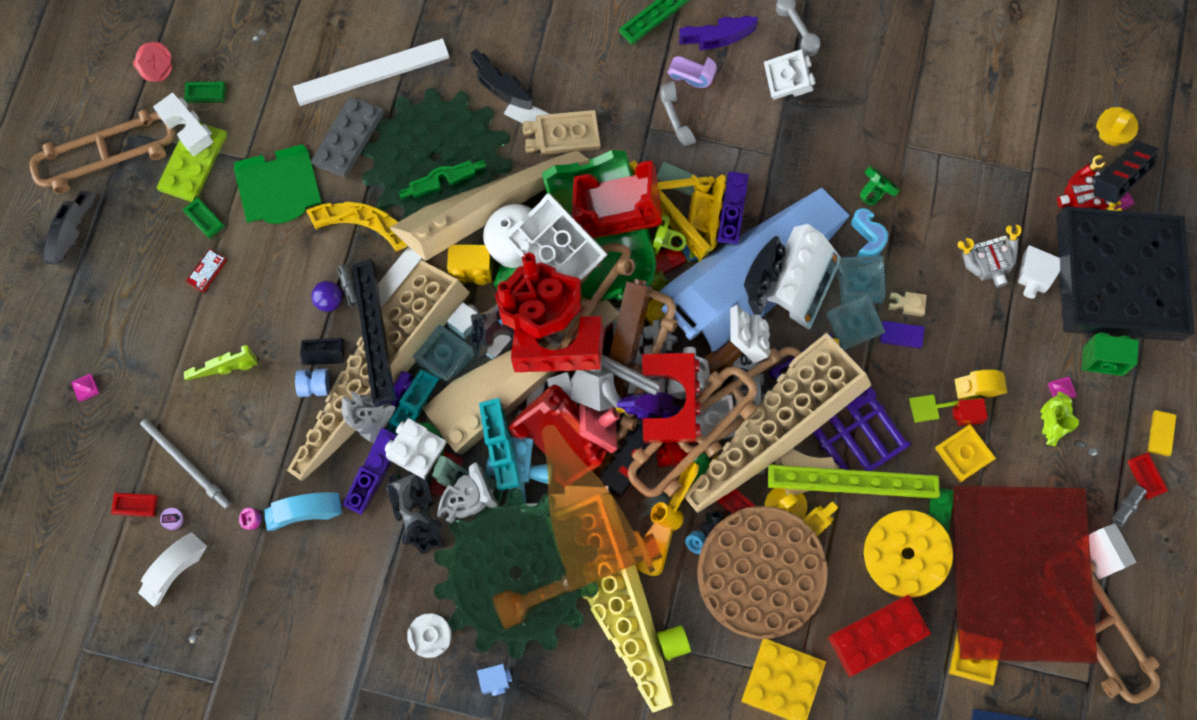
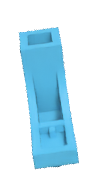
M325 492L298 495L273 502L271 507L264 510L267 531H274L298 521L311 519L328 520L342 514L339 493Z

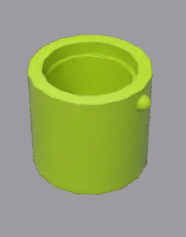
M682 625L656 633L665 661H670L672 658L691 652Z

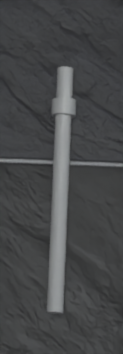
M147 419L141 421L140 425L206 490V494L212 500L215 499L224 509H228L231 506V502L221 493L222 490L216 484L213 485Z

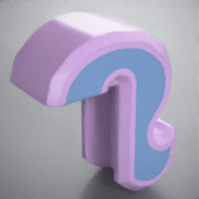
M676 56L671 62L668 74L676 81L685 80L694 87L706 88L713 81L717 65L709 57H707L705 65H702L682 56Z

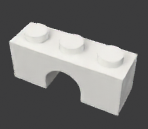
M171 93L153 106L158 116L169 129L178 124H186L185 128L177 135L193 157L213 143L210 138L212 133L205 124L200 125L198 122L200 121L199 117L193 110L191 112L187 110L188 105L182 97L177 98L174 93Z
M462 302L447 320L449 328L466 339L472 330L471 315L477 314L479 311L473 305L467 306ZM497 336L494 339L493 346L488 347L486 356L493 360L506 353L512 346L510 336Z

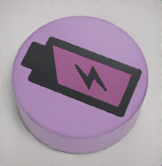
M168 508L160 516L162 526L168 530L180 528L184 521L183 514L176 508Z

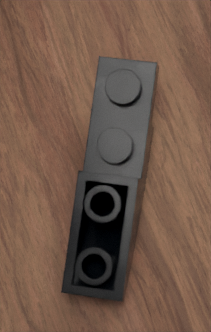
M477 49L470 53L472 63L478 69L476 71L477 79L489 92L516 107L527 110L533 108L532 95L528 90H523L520 87L521 84L515 76H511L508 72L502 75L497 67H492L486 54H481Z
M80 191L74 201H63L59 207L46 238L44 249V262L46 264L58 265L65 259V254L69 248L77 242L80 232L75 227L82 222V217L93 207V202L97 198L92 191Z
M774 236L759 252L744 282V288L749 297L748 303L754 315H762L763 308L767 304V290L770 289L771 282H777L779 273L782 272V257H785L786 250L779 236Z

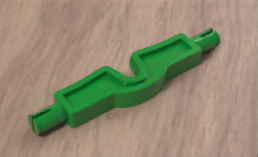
M482 159L472 164L469 160L453 167H438L432 170L428 176L410 182V187L398 191L401 199L410 195L417 198L439 191L441 189L439 181L441 177H445L449 185H455L475 176V171L486 168L485 161Z

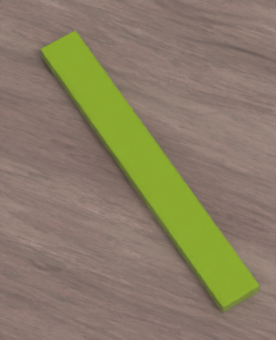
M784 465L768 466V488L936 499L940 497L939 476Z

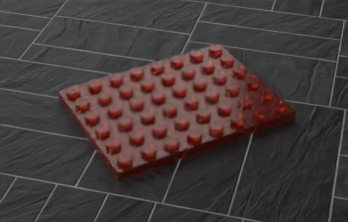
M953 486L959 660L1096 664L1098 658L1086 489Z

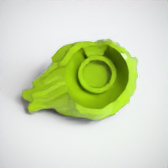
M1058 392V395L1046 402L1040 411L1042 413L1041 419L1044 420L1042 433L1043 435L1046 434L1045 437L1048 438L1046 444L1056 446L1060 438L1068 432L1075 430L1079 425V420L1072 414V399L1062 392Z

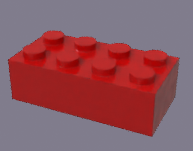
M908 594L832 634L828 639L850 678L926 638L931 633Z

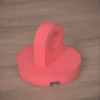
M148 42L139 47L133 65L147 81H163L172 70L170 61L172 57L167 47L162 43Z

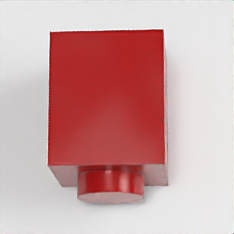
M984 398L959 400L952 409L953 419L957 421V426L980 425L987 420Z

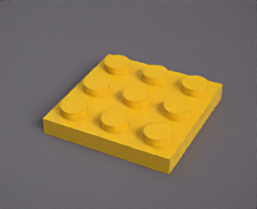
M762 639L741 702L787 720H807L826 661L768 639Z

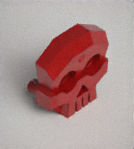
M531 252L523 254V266H519L507 281H502L497 285L498 291L494 296L502 323L515 330H524L535 338H542L564 330L581 309L580 278L558 273L556 268L542 262L536 264V257Z

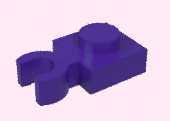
M405 371L401 372L394 385L396 401L391 402L395 407H398L403 394L412 384L413 375Z

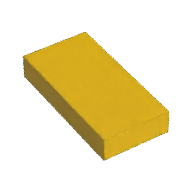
M1157 410L1153 412L1148 452L1171 456L1177 415Z

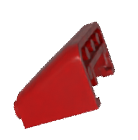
M652 160L636 165V175L600 183L590 174L574 177L572 217L592 238L655 227L661 224L662 212L657 174Z
M556 384L545 390L516 416L507 427L516 438L524 439L528 436L530 439H533V442L554 463L553 478L564 489L565 486H570L601 465L607 453V450L580 435L579 406Z

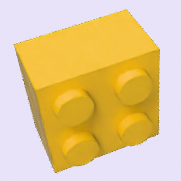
M452 245L448 247L447 269L449 275L458 279L462 285L467 284V282L486 285L487 283H492L493 257L485 245Z

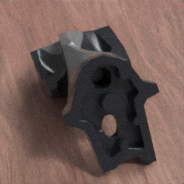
M497 304L488 311L471 315L472 330L470 343L475 348L477 360L486 356L488 347L493 346L494 339L497 336L509 335L511 338L514 337L515 329L500 324L499 320H501Z
M408 471L409 476L402 478L400 474L390 476L389 484L385 488L396 520L398 522L402 518L404 520L403 544L415 546L421 554L427 553L432 548H444L443 540L438 532L444 529L439 520H433L430 517V507L434 505L430 486L431 483L426 477L424 480ZM421 492H425L423 497H419ZM412 509H419L420 512H412Z

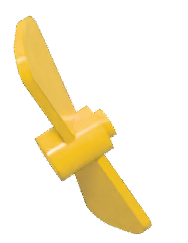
M692 462L680 475L679 482L682 484V487L672 496L670 504L667 505L659 502L652 508L650 516L654 524L632 553L638 571L649 576H657L662 573L673 531L681 527L684 519L682 512L677 509L698 473L699 466L697 463Z

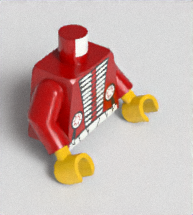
M1101 155L1095 156L1093 164H1087L1069 179L1068 185L1064 189L1065 195L1057 197L1059 208L1069 206L1114 210L1117 205L1122 204L1120 201L1114 204L1093 196V180L1097 175H1100L1099 171L1095 172V169L1106 167V162L1097 165V161L1102 158Z

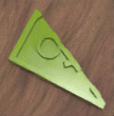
M244 345L241 347L242 352L240 353L228 352L205 362L206 367L198 369L193 367L184 371V379L187 381L218 373L225 375L231 373V370L236 369L248 370L252 366L258 365L257 358L249 346Z

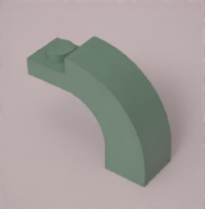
M440 456L432 476L441 485L453 487L459 478L469 475V471L460 467L449 458ZM486 477L499 506L505 490L500 491L497 489L496 479Z

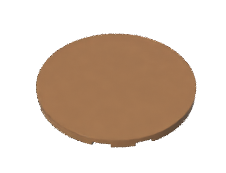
M766 506L749 507L736 511L724 518L713 528L702 546L697 566L698 585L702 599L716 620L739 635L754 639H773L790 634L803 626L816 612L824 597L828 579V567L822 549L823 546L815 532L802 519L788 511Z

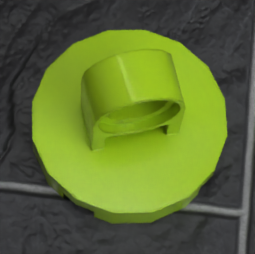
M662 214L663 222L656 227L651 241L653 242L655 255L658 254L661 246L673 251H680L686 245L685 236L679 231L668 228L670 217ZM674 236H680L683 239L682 244L678 247L671 244V239Z

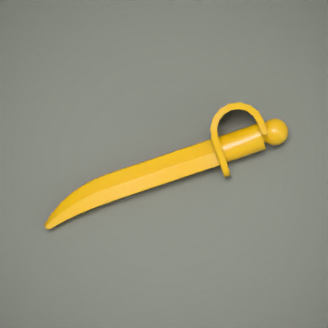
M692 175L691 178L658 182V189L693 186L694 190L707 193L711 184L715 182V178L713 176L697 178L695 175Z

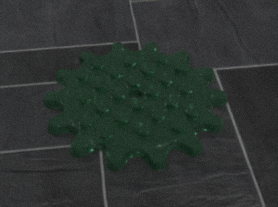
M434 88L426 90L424 101L420 104H411L405 97L397 98L395 107L398 114L392 119L381 118L375 128L379 132L380 138L376 142L367 143L361 152L363 157L371 158L375 163L371 170L364 172L362 175L363 184L366 186L379 185L383 188V193L376 202L378 209L385 211L394 205L401 206L404 210L403 220L426 206L493 182L494 176L499 173H509L512 170L511 161L499 157L497 152L501 146L508 144L510 135L503 130L491 131L488 124L494 118V110L488 106L478 111L469 110V96L463 91L458 92L454 99L449 102L441 101L438 91ZM431 154H441V158L438 161L430 159ZM482 159L485 161L486 168L475 171V176L455 185H449L447 179L441 177L439 179L441 185L439 191L417 198L410 195L401 199L398 191L410 187V182L428 176L432 170L438 167H453L469 160L472 164Z
M512 488L508 491L507 501L502 507L490 508L485 506L477 513L475 520L467 523L459 518H455L453 523H449L448 528L456 537V544L452 549H439L434 554V561L438 565L446 567L449 572L448 579L435 586L434 595L437 599H451L456 603V611L448 621L449 627L455 631L467 625L475 627L477 630L475 647L481 652L489 650L494 641L502 640L508 646L510 657L520 659L524 655L526 643L531 639L538 640L545 650L551 651L558 645L555 635L558 625L567 624L577 629L584 624V617L577 610L576 602L580 597H593L598 593L599 587L597 583L588 580L583 574L585 565L597 559L598 551L593 546L582 547L576 543L575 535L582 528L583 521L576 515H572L563 521L558 520L554 516L556 500L552 495H544L537 505L528 506L524 503L522 491L518 488ZM518 566L522 570V575L518 579H513L510 571L513 567Z

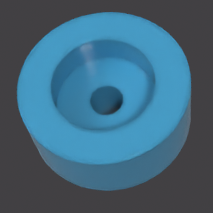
M699 531L691 532L685 540L687 548L695 554H700L707 535Z

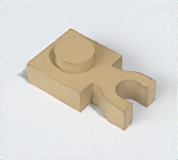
M891 292L890 299H895L897 304L890 303L888 310L903 309V314L923 317L925 315L927 295L906 292L904 297H902L898 293Z

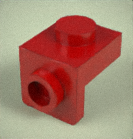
M668 443L662 445L657 452L658 467H676L689 453H686L678 444Z

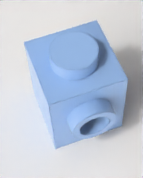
M503 664L477 671L484 695L492 693L493 696L506 693L505 689L510 688L508 683L512 682L510 669H505Z

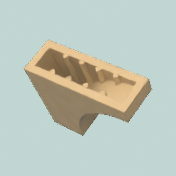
M793 448L774 461L775 465L840 469L838 464L834 462L833 457H810L799 453ZM785 489L787 495L790 494V493H793V495H796V494L804 493V492H807V491H811V490Z

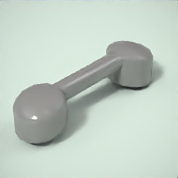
M777 0L775 9L777 14L782 17L790 16L803 37L800 44L803 53L809 56L817 54L820 48V39L816 34L809 33L795 10L796 1Z
M674 81L662 85L660 97L678 140L684 146L695 144L696 140L693 133L687 126H681L672 105L673 102L677 101Z

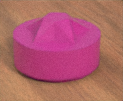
M245 508L239 516L241 527L248 530L256 529L261 523L260 512L254 508Z

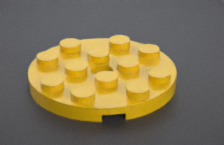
M903 510L886 515L872 527L865 541L864 560L870 576L884 591L898 597H905L909 594L910 598H917L932 592L946 580L952 566L953 549L949 535L938 521L922 512ZM911 548L915 552L912 559L903 558L902 552L904 549Z

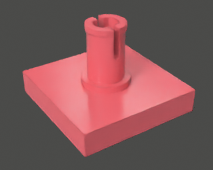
M579 403L580 435L608 452L613 453L617 450L616 420L620 419V413L616 411L615 407L610 408L606 412L605 410L598 411Z

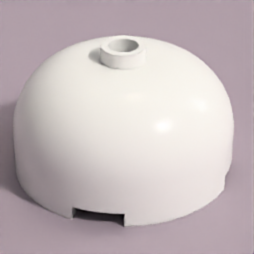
M510 204L499 208L489 217L484 227L483 239L487 250L494 260L505 267L517 268L523 266L522 257L502 237L533 210L525 205ZM531 217L520 227L530 239L534 240L537 237L539 228L534 217ZM519 230L515 231V239L512 240L515 245L528 241Z

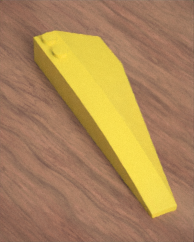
M598 494L547 516L546 519L559 558L563 564H567L571 578L577 582L581 589L580 593L592 607L591 611L609 640H612L616 647L615 651L624 660L628 667L627 671L636 680L638 689L651 711L656 712L672 706L673 700L653 620L612 495Z

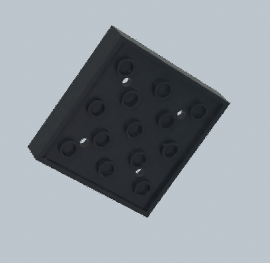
M1068 206L1056 216L1064 333L1091 335L1108 333L1110 336H1129L1131 338L1183 341L1195 334L1184 216Z

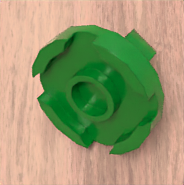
M871 165L864 171L871 180L862 189L860 198L868 206L876 204L886 192L893 197H896L900 192V189L890 179L884 177L880 171ZM871 192H874V194L872 195V197H870L869 199H867V196H868Z

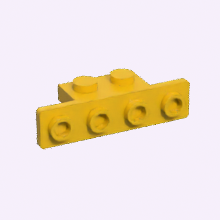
M722 174L715 179L711 195L695 190L691 198L688 222L699 234L704 235V240L711 246L709 252L714 250L717 245L716 233L720 226L719 214L723 208L722 196L726 189V176Z

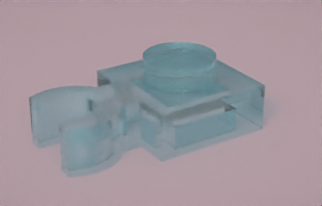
M665 492L656 497L646 496L642 506L647 507V510L641 513L640 521H643L645 516H650L654 505L659 502L667 504L670 497Z

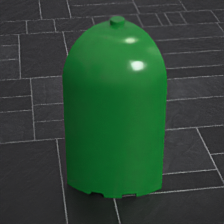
M610 150L598 157L589 159L590 163L579 166L578 162L552 166L542 173L547 194H551L572 216L574 177L590 174L600 183L633 176L626 151ZM648 228L593 238L600 246L608 243L627 246L630 249L629 259H632L635 264L631 275L618 274L600 301L612 299L622 301L626 282H634V279L647 281L646 285L648 286L652 283L656 272V258ZM607 252L608 255L602 260L600 267L594 268L582 285V296L591 300L622 253Z

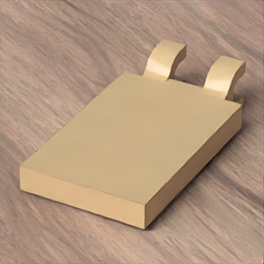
M595 110L537 115L536 121H523V135L535 133L536 138L525 140L526 154L534 153L537 150H540L541 155L558 154L573 151L599 150L601 147Z

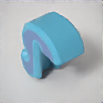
M867 208L856 210L852 218V226L868 241L857 255L861 260L876 258L881 254L888 242L886 228L882 224L872 221L874 213Z

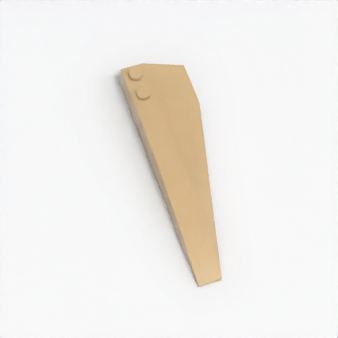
M579 151L555 157L520 172L426 206L390 228L422 259L427 261L485 226L489 217L499 208L510 204H521L545 190L546 187L542 173L554 165L577 162L579 166L590 163L589 159Z
M604 300L598 303L590 316H601L605 330L618 318L619 312L608 300ZM581 313L576 315L568 326L558 333L565 336ZM546 340L544 346L541 347L556 350L558 346ZM512 350L455 379L425 405L423 410L456 453L463 455L484 437L479 408L480 402L500 398L506 417L557 371L514 373L511 362Z
M827 333L793 359L789 364L790 368L785 374H781L777 379L778 383L771 391L765 394V399L757 406L758 409L741 424L735 432L734 438L730 443L727 442L722 448V453L716 460L713 459L709 464L710 468L697 479L686 493V500L697 513L779 459L871 386L866 373Z

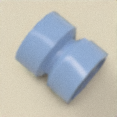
M327 368L314 369L313 372H310L309 369L297 370L295 374L297 396L310 397L312 393L316 396H328L330 382Z

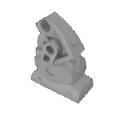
M352 391V400L346 396L342 398L343 418L361 436L374 443L381 428L386 427L396 407L388 403L376 408L372 404L371 396L359 395Z
M477 463L472 464L469 467V475L459 478L453 487L448 485L438 507L437 516L443 520L444 515L449 513L446 521L453 523L456 517L463 518L476 514L485 506L490 508L498 506L484 470Z

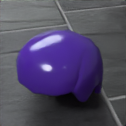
M322 281L316 284L311 293L313 305L324 312L336 310L343 300L342 289L332 281Z

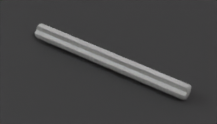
M556 332L544 338L558 346L565 336ZM602 355V369L612 372L614 375L653 395L658 393L660 389L659 383Z

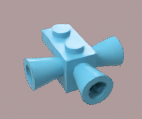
M511 437L520 486L509 488L505 502L525 504V483L530 484V479L550 485L552 464L532 465L533 439ZM488 457L486 477L496 478L494 468L491 467V461Z

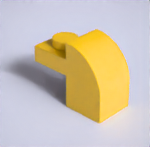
M998 370L970 372L968 376L955 379L959 400L977 396L990 398L1008 393L1005 375Z

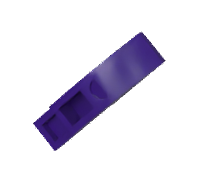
M743 16L741 18L724 17L718 19L717 26L705 25L703 27L686 26L679 28V45L699 44V50L723 47L737 42L754 32L758 19L751 16Z
M731 171L728 173L717 242L738 245L749 174Z
M658 392L656 395L651 393L633 394L617 402L618 408L625 410L626 414H636L639 419L650 418V416L669 418L678 414L682 409L672 404L673 395Z
M381 428L364 465L360 467L342 504L343 506L361 515L363 514L392 464V461L386 457L385 447L390 440H395L397 434Z

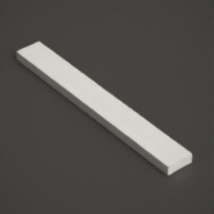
M439 39L295 85L293 88L299 106L449 59V54L444 40Z

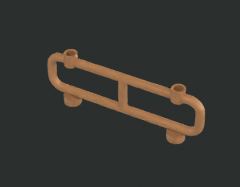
M144 109L139 111V118L58 146L51 142L43 145L44 151L35 154L30 160L29 166L32 178L37 185L41 187L52 186L54 193L62 194L69 191L68 180L147 152L152 160H160L166 156L164 147L169 145L175 138V128L169 129L165 124L167 129V136L165 138L109 157L104 138L141 125L149 126L153 121L161 119L157 112L151 113L150 110ZM96 141L102 160L48 179L41 178L38 169V163L46 158L54 159L60 153Z
M608 243L601 246L606 253L613 251L622 253V255L591 300L581 298V307H584V310L556 350L565 348L576 340L575 336L579 330L580 317L591 315L618 274L629 276L633 273L635 264L632 259H629L630 249L627 246L616 243ZM589 272V273L580 281V282H581V287H582V285L584 284V282L586 281V279L589 277V275L591 274V272ZM542 337L540 338L539 345L544 346L546 339Z
M652 290L650 298L666 304L668 308L666 316L661 321V328L650 354H659L668 331L674 332L678 321L674 319L676 305L673 299L668 295ZM635 363L633 370L643 375L642 365ZM637 386L634 394H642L644 390ZM625 414L622 417L621 426L617 432V441L625 437L628 429L633 431L636 427L638 419L634 418V414Z
M786 347L779 351L773 348L766 360L746 373L751 378H754L770 366L780 362L784 357L791 355L796 358L801 352L794 347ZM738 377L708 397L700 405V413L730 393L740 402L745 396L739 387L745 383ZM741 416L733 421L703 452L709 458L721 452L723 447L719 441L737 430L745 419ZM677 442L686 453H690L696 447L691 446L688 442Z
M732 366L727 367L720 373L715 371L709 376L707 381L710 384L696 397V402H700V405L730 375L738 376L748 386L749 392L706 437L702 434L697 436L699 444L657 487L653 489L648 488L636 476V471L663 443H651L645 450L640 447L632 455L635 460L629 466L627 474L631 484L640 493L647 497H656L665 492L669 497H672L682 487L677 478L739 414L747 420L755 413L758 407L752 401L757 395V385L744 370Z
M1070 550L1056 554L1047 560L1044 565V576L1047 581L1040 584V590L1047 600L1058 597L1109 676L1107 680L1102 682V687L1106 694L1111 698L1120 694L1126 701L1135 704L1141 703L1155 695L1160 688V678L1155 670L1159 668V663L1153 656L1147 658L1092 574L1096 571L1091 560L1084 561L1078 553ZM1066 559H1071L1075 562L1079 574L1086 579L1109 614L1108 617L1089 628L1052 572L1055 565ZM1113 624L1116 625L1140 662L1139 665L1142 671L1148 674L1151 680V685L1136 695L1128 691L1094 638V635Z

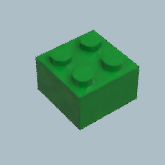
M1108 333L1095 334L1083 347L1082 371L1125 376L1137 365L1138 340L1131 339L1129 336L1112 337Z

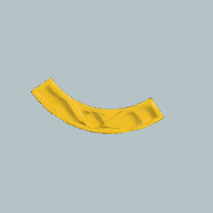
M357 202L326 203L306 210L315 229L337 223L358 224L382 235L392 245L395 252L408 247L390 228L398 222L389 216L388 213L376 207Z

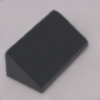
M343 338L302 340L300 348L302 365L343 363Z

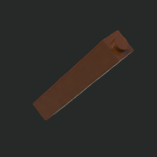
M634 279V282H626L609 355L610 359L632 370L653 288L646 285L647 281ZM614 375L615 389L617 394L623 399L627 397L630 382Z

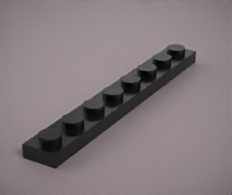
M370 258L352 266L372 404L377 408L396 401L375 262Z

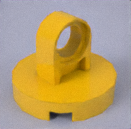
M1112 107L1100 115L1096 129L1098 128L1099 137L1106 144L1112 146L1126 145L1137 135L1138 121L1129 110L1121 107Z
M781 488L772 489L764 503L766 507L783 509L802 520L807 512V500L803 493L796 495L790 493L787 495L785 489Z

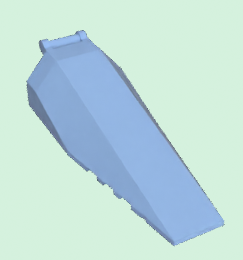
M820 188L740 235L738 245L727 243L671 281L660 292L672 298L676 307L679 306L697 325L692 328L676 311L674 319L678 321L677 324L686 333L685 336L692 340L699 333L703 332L711 346V352H718L731 340L730 308L738 305L749 316L753 315L748 303L749 297L744 288V282L753 261L764 246L774 236H779L781 243L786 246L793 228L805 224L811 225L829 241L850 215L823 188ZM767 301L762 315L759 316L761 318L765 316L777 303ZM666 304L661 309L665 314L668 310Z

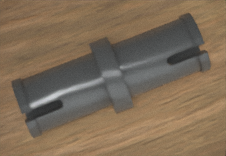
M341 265L336 269L342 283L340 287L345 292L349 307L358 306L355 280H353L349 265Z
M1135 485L1127 498L1120 502L1121 506L1111 520L1116 525L1124 527L1131 514L1138 510L1137 506L1146 495V490Z

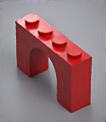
M580 317L576 340L571 345L558 350L545 349L539 345L540 338L532 337L524 330H514L511 351L514 373L601 369L604 338L602 317Z
M695 353L642 354V372L644 376L649 379L675 380L686 391L685 405L675 416L643 419V441L645 443L697 442V436H701V424L696 423V415H700V402H696V393H700V380H696V372H700L699 359H695Z

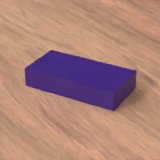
M888 321L882 322L880 343L922 348L923 326Z

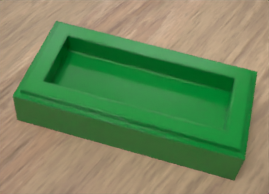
M224 81L185 82L184 101L186 103L225 102L226 84Z
M199 197L183 209L184 213L209 240L225 227Z

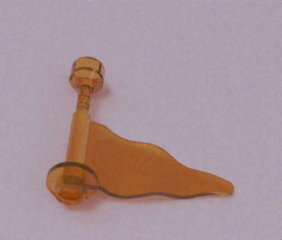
M553 425L546 426L542 430L547 460L551 521L558 550L567 574L562 579L523 596L509 589L492 596L495 609L505 630L522 623L527 608L566 591L572 592L642 561H645L651 573L655 571L652 562L663 558L653 533L641 538L638 530L632 531L625 515L610 492L574 453Z

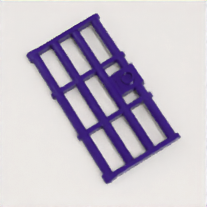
M795 357L772 369L769 372L772 379L777 381L782 374L781 371L789 367V364ZM871 386L845 406L856 422L845 428L835 414L829 420L838 431L837 435L828 440L820 427L813 432L821 443L820 447L822 450L825 449L828 455L833 457L834 462L838 464L840 469L849 470L832 446L840 438H843L865 469L864 471H873L911 446V443L905 440L884 411L885 407L876 400L877 395ZM869 403L873 411L863 417L858 409ZM875 415L880 418L900 446L891 453L887 451L867 423ZM859 426L882 457L873 465L849 433Z

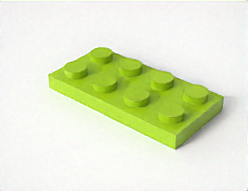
M206 125L212 133L210 138L213 143L194 157L179 139L156 187L157 190L189 202L194 201L202 190L228 135L227 132Z

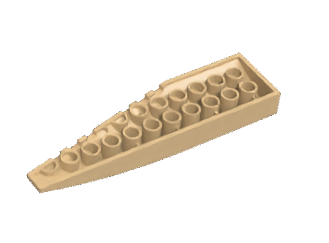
M421 259L382 307L393 385L397 382L402 371H409L447 323V320L469 295V291L458 279ZM360 337L356 345L358 348L354 355L349 356L346 370L341 371L325 400L327 405L323 411H319L313 430L309 429L305 445L300 446L287 470L300 481H303L356 431L343 418L342 398L346 396L352 400V391L359 395L371 396L363 337Z

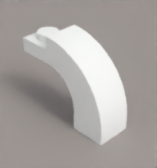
M192 532L177 540L147 570L141 579L143 585L139 594L154 607L160 604L174 579L186 568L198 562L207 546Z

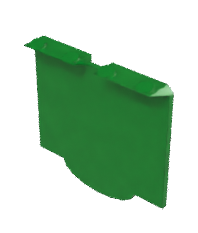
M303 144L274 151L276 160L266 162L263 155L234 162V172L247 223L262 219L270 224L286 223L302 216L307 207L322 204L309 151Z

